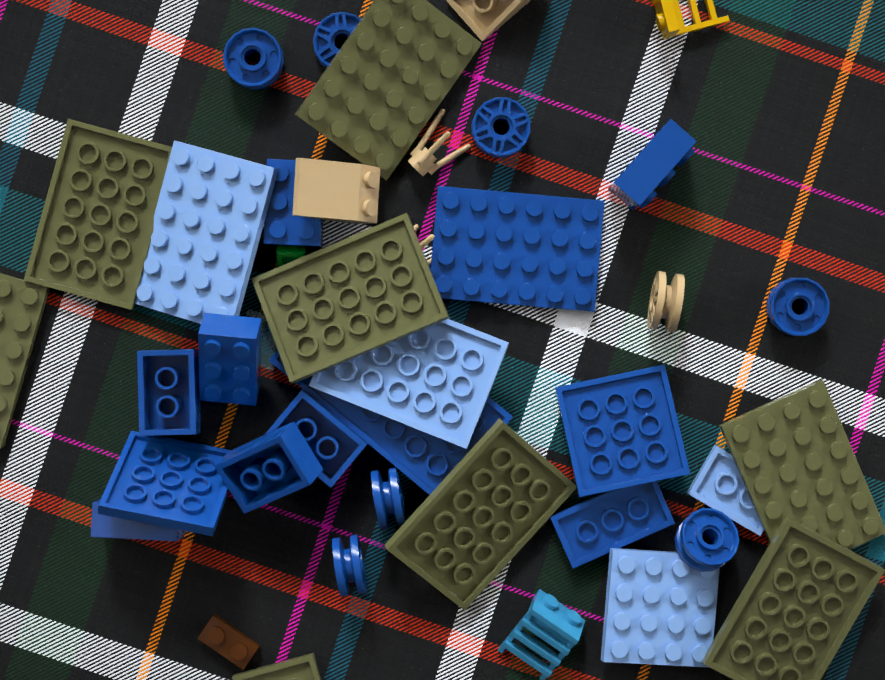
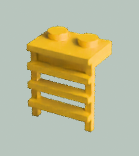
M651 0V3L655 6L656 23L659 31L662 32L663 40L730 21L728 15L717 18L713 0H705L710 20L701 22L696 0H687L693 25L685 27L678 0Z

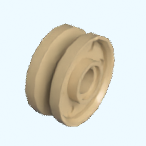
M656 272L648 306V329L657 330L661 318H664L666 332L674 333L676 331L684 299V275L675 274L671 284L667 285L666 272Z

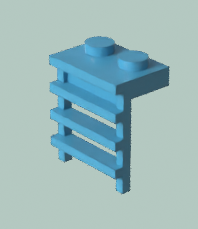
M539 589L533 597L528 612L499 646L498 651L503 653L507 649L542 673L539 679L545 680L551 675L554 668L559 666L565 655L569 654L570 649L579 642L585 620L576 611L570 610L558 602L553 595L546 594ZM525 627L560 652L557 654L526 633L522 628ZM516 638L551 663L548 665L513 641V639Z

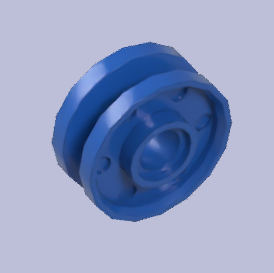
M347 12L332 13L322 19L316 27L313 37L315 55L326 69L340 50L335 46L337 39L342 37L348 38L361 20L355 14Z
M246 28L233 34L226 43L223 52L224 67L229 76L240 86L251 90L265 89L273 85L282 75L285 65L284 52L279 43L267 31L258 28ZM259 53L261 56L260 62L253 66L248 65L247 60L250 54Z
M496 97L484 102L477 109L471 124V135L476 147L484 154L493 158H507L516 154L525 145L531 132L530 118L526 109L517 101L507 97ZM497 121L505 122L508 126V132L504 135L497 134L493 129V124Z
M789 278L779 282L770 291L766 301V312L771 324L778 331L787 335L806 336L816 332L825 324L829 315L830 301L826 291L818 282L808 278ZM796 299L801 300L803 303V310L800 314H795L792 310V303Z
M389 468L388 481L386 482L382 481L378 470L371 471L373 500L380 530L388 528V515H394L398 526H402L406 522L405 507L397 468Z
M701 508L692 512L677 528L674 538L676 551L681 560L690 568L701 572L714 571L722 567L737 552L739 544L738 530L733 521L723 512L713 508ZM702 535L710 539L711 545L704 542Z
M359 535L350 536V548L344 549L340 537L333 538V561L340 596L345 597L349 595V583L355 582L359 594L366 593V572Z

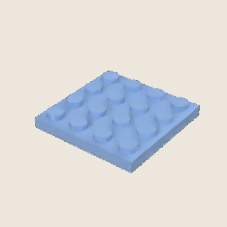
M610 548L601 660L612 663L708 667L702 661L714 640L720 568L709 572L695 570L684 563L677 552Z

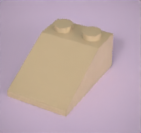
M531 0L446 1L480 40L485 41Z
M296 158L293 216L351 224H377L380 167Z

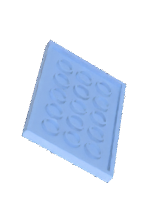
M174 140L154 214V229L134 304L199 324L202 323L204 313L239 316L279 169Z
M447 319L313 375L309 386L468 449L509 342Z

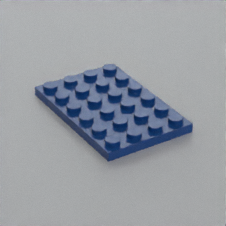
M438 186L431 272L442 299L595 312L605 201Z

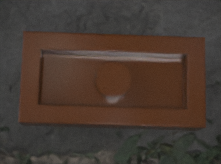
M216 614L211 617L197 638L242 670H244L260 644Z

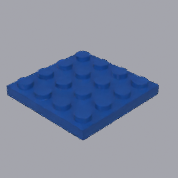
M665 364L555 387L579 498L690 474Z
M131 431L99 502L98 514L213 536L229 492L228 487L214 466L231 450L157 435L139 436V432Z

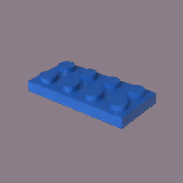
M657 482L601 493L550 517L572 568L609 553L610 548H621L675 524Z

